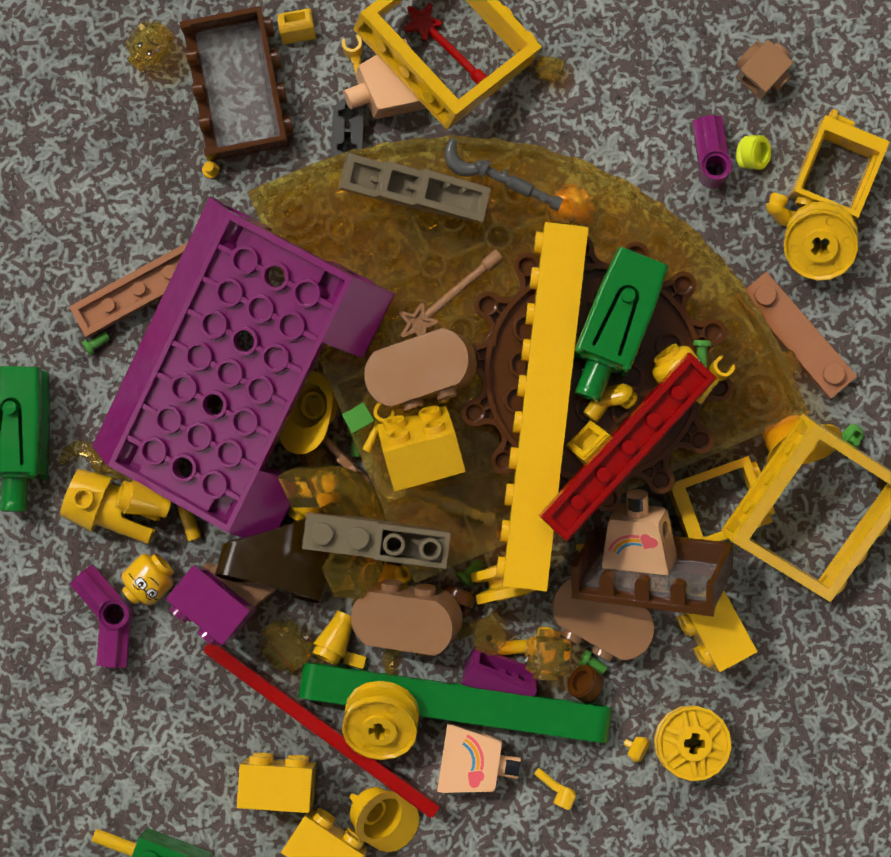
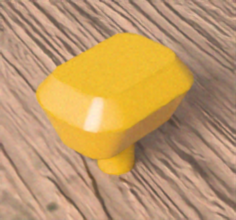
M636 737L633 742L626 739L623 745L630 748L627 755L633 763H637L643 760L650 742L647 737Z

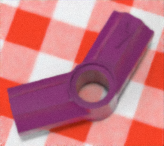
M92 564L76 576L70 585L96 614L99 620L96 666L128 668L131 622L134 618V608L130 602L118 593L99 569ZM114 604L120 605L124 610V617L118 624L110 621L108 617L109 608Z

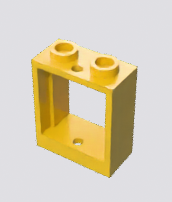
M825 115L818 124L788 198L795 200V205L799 208L811 202L827 201L838 204L851 213L854 220H857L890 141ZM823 139L869 158L849 208L803 189Z
M749 456L674 483L673 488L668 494L684 537L711 541L728 539L723 531L703 537L686 487L741 469L749 491L761 473L756 461L751 462ZM773 506L758 527L773 522L771 515L775 514Z

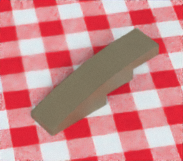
M348 153L345 157L338 187L339 190L368 198L478 223H483L491 191L489 187L428 169L420 171L390 161L383 163L352 153Z

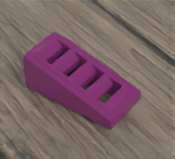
M474 645L464 664L461 684L473 688L534 697L537 692L538 669L528 665L525 668L523 663Z

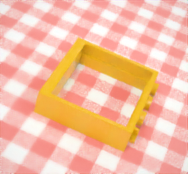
M376 0L360 12L353 29L446 130L527 68L542 48L537 42L536 37L526 30L516 20L512 11L507 6L502 5L499 0H465L516 55L458 99L382 18L383 15L404 0Z
M802 414L721 530L736 545L831 602L836 594L843 591L849 576L857 566L864 562L869 548L877 537L884 534L888 527V522L891 519V470L807 415ZM822 440L887 482V484L821 577L816 579L751 539V536L817 442Z

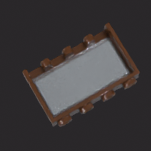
M261 6L180 21V28L184 34L187 47L186 57L191 68L192 89L200 115L198 120L204 136L206 147L204 148V154L207 160L213 162L224 158L289 147L288 137L294 136L290 115L283 116L281 103L287 102L284 83H277L275 70H280L281 66L277 49H270L268 37L275 36L271 16L264 17Z
M595 527L571 566L573 599L714 617L717 603L729 577L733 575V543L673 536L677 559L668 576L602 568L607 528Z

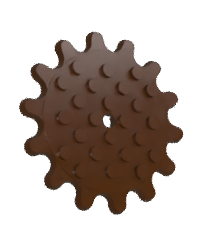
M588 237L575 347L599 287L611 264L602 262L597 258L593 242ZM631 242L625 247L649 257L648 248L641 242ZM523 253L516 258L514 270L519 278L520 288L515 295L504 298L492 292H483L476 297L474 302L476 313L489 324L490 335L481 344H471L477 358L475 373L482 378L483 390L477 398L464 404L461 416L463 421L469 426L475 427L491 424L500 431V446L491 456V466L499 474H509L515 470L508 469L511 447L518 448L519 433H513L515 411H522L524 398L517 396L519 375H526L528 361L521 360L523 339L531 338L532 325H526L525 320L527 304H535L536 289H529L532 267L539 268V258L532 253ZM678 272L669 280L663 282L655 310L631 370L625 378H621L617 373H612L607 386L622 383L628 384L637 394V402L632 408L626 409L620 405L609 406L598 422L587 417L583 411L591 401L575 394L586 362L582 359H573L558 493L584 466L568 450L566 445L590 420L611 436L659 384L654 378L652 370L655 366L653 360L662 350L670 345L677 344L678 346H689L696 354L697 346H693L694 340L711 341V346H708L709 350L711 347L722 343L726 338L727 330L724 323L720 320L696 321L688 315L686 304L697 287L696 279L689 272ZM727 378L726 380L719 381L702 405L709 401H724L728 399L733 392L731 380ZM695 402L598 507L600 510L610 512L619 507L622 485L629 478L637 477L643 479L651 490L656 493L663 494L669 492L675 483V477L669 467L671 453L676 449L686 448L697 454H705L713 448L715 443L713 433L703 426L699 420L698 414L702 406L701 404Z

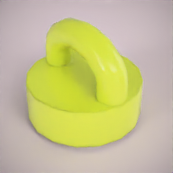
M748 135L743 137L736 149L738 165L744 169L762 170L767 166L771 158L769 140L764 135Z

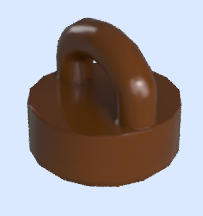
M449 584L444 585L443 590L452 594L458 603L462 605V616L465 618L470 608L473 609L476 595Z
M590 665L579 666L569 678V693L584 703L590 704L594 702L602 691L604 684L603 675Z

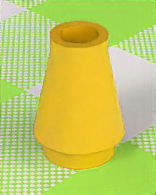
M133 479L131 482H122L117 494L115 507L122 509L123 514L150 515L165 518L171 501Z
M337 610L332 620L314 641L313 645L315 648L312 654L337 666L340 659L345 658L352 630L351 616Z

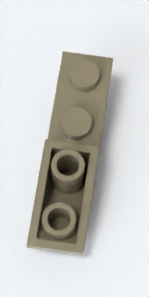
M307 512L302 549L446 569L451 532L356 516H337Z

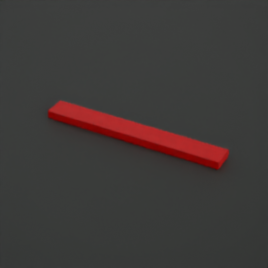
M207 643L204 647L203 653L429 818L434 817L440 808V804L382 761L367 758L355 752L346 743L341 731L223 645L215 644L212 646Z

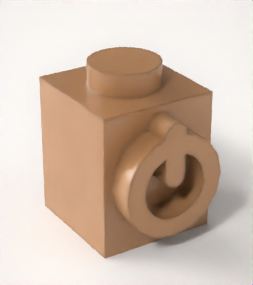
M758 40L736 63V66L740 69L736 79L762 100L772 88L778 92L790 79L791 75L787 71L794 62L790 59V53L779 43L773 44L770 40H767L762 44Z

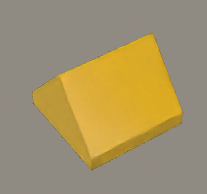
M307 8L277 15L283 45L316 39L311 9Z
M590 420L566 447L585 465L610 438V434Z

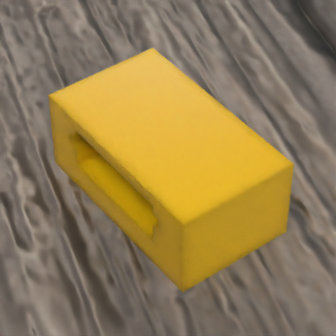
M346 651L343 664L364 669L367 657Z

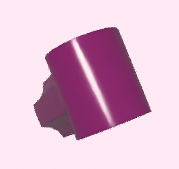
M707 115L692 120L699 166L698 178L703 186L716 189L726 183L732 169V161L727 151L722 116ZM716 163L722 167L723 173L718 176L712 175L707 171L706 166Z

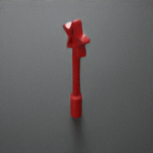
M428 3L421 11L408 6L407 11L412 20L404 27L405 33L418 31L424 42L427 41L429 34L471 75V79L476 84H479L488 77L481 69H476L435 29L441 28L442 22L431 17L432 3Z

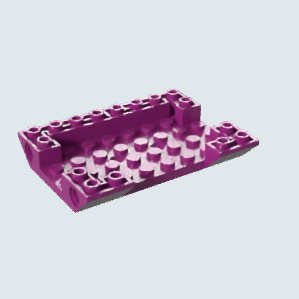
M210 196L92 447L107 466L132 480L138 481L155 493L221 530L244 538L281 527L302 485L301 482L274 467L265 469L264 467L324 344L364 358L395 293L335 261H326L271 232V227ZM275 266L281 267L285 273V280L279 287L273 286L269 280V272ZM245 330L250 332L254 338L253 347L249 351L242 350L238 344V337ZM213 394L218 395L223 401V409L218 415L213 414L208 408V399ZM182 457L187 458L192 463L193 470L189 477L182 476L178 471L177 465Z

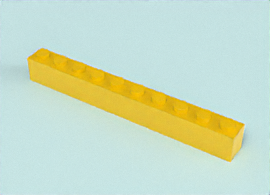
M545 222L543 232L536 231L533 253L540 254L539 268L532 267L529 286V289H536L535 304H527L525 324L532 325L531 338L523 339L521 360L528 361L526 375H519L517 396L524 397L522 411H515L513 433H519L518 448L511 447L508 469H515L514 484H506L504 505L511 506L510 519L502 520L500 541L507 542L505 557L498 556L496 578L502 579V586L547 591L554 530L538 515L555 498L559 490L589 228L585 226Z

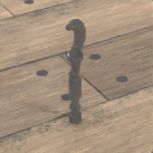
M451 138L447 143L444 158L449 169L456 175L469 177L478 174L481 178L487 175L498 182L506 184L507 188L523 196H532L549 204L551 209L558 212L563 198L557 195L555 197L534 188V184L515 175L509 176L507 170L501 171V173L498 172L496 169L489 167L491 162L487 159L486 161L478 160L477 163H466L457 154V140Z

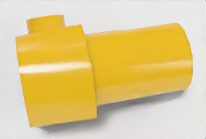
M78 469L65 494L60 516L91 533L98 525L149 545L156 529L127 519L125 514H123V510L115 507L120 487L113 484L114 477ZM141 515L154 521H159L161 518L159 516Z

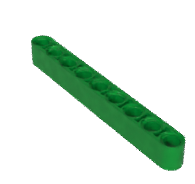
M303 662L298 697L302 699L346 705L347 698L354 689L365 683L385 681L395 683L407 689L416 699L419 716L608 743L613 707L537 695L534 697L473 688L462 684Z

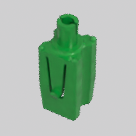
M618 247L599 287L574 350V359H582L586 362L575 394L590 401L600 403L611 374L617 373L621 378L627 376L655 310L669 267L668 265L629 249Z
M0 366V511L27 512L28 480L35 479L36 476H40L42 480L48 478L50 441L49 372L42 371L40 367Z

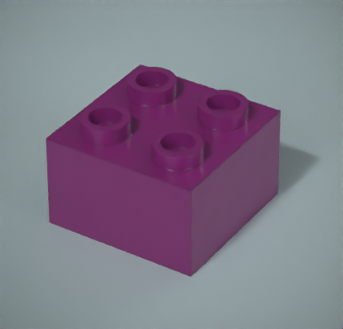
M193 565L165 599L172 604L169 611L184 623L192 621L199 626L200 629L197 634L212 646L215 644L226 645L231 643L257 611V609L202 565Z

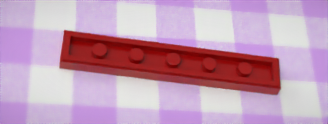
M687 353L538 516L567 542L717 378L695 356Z

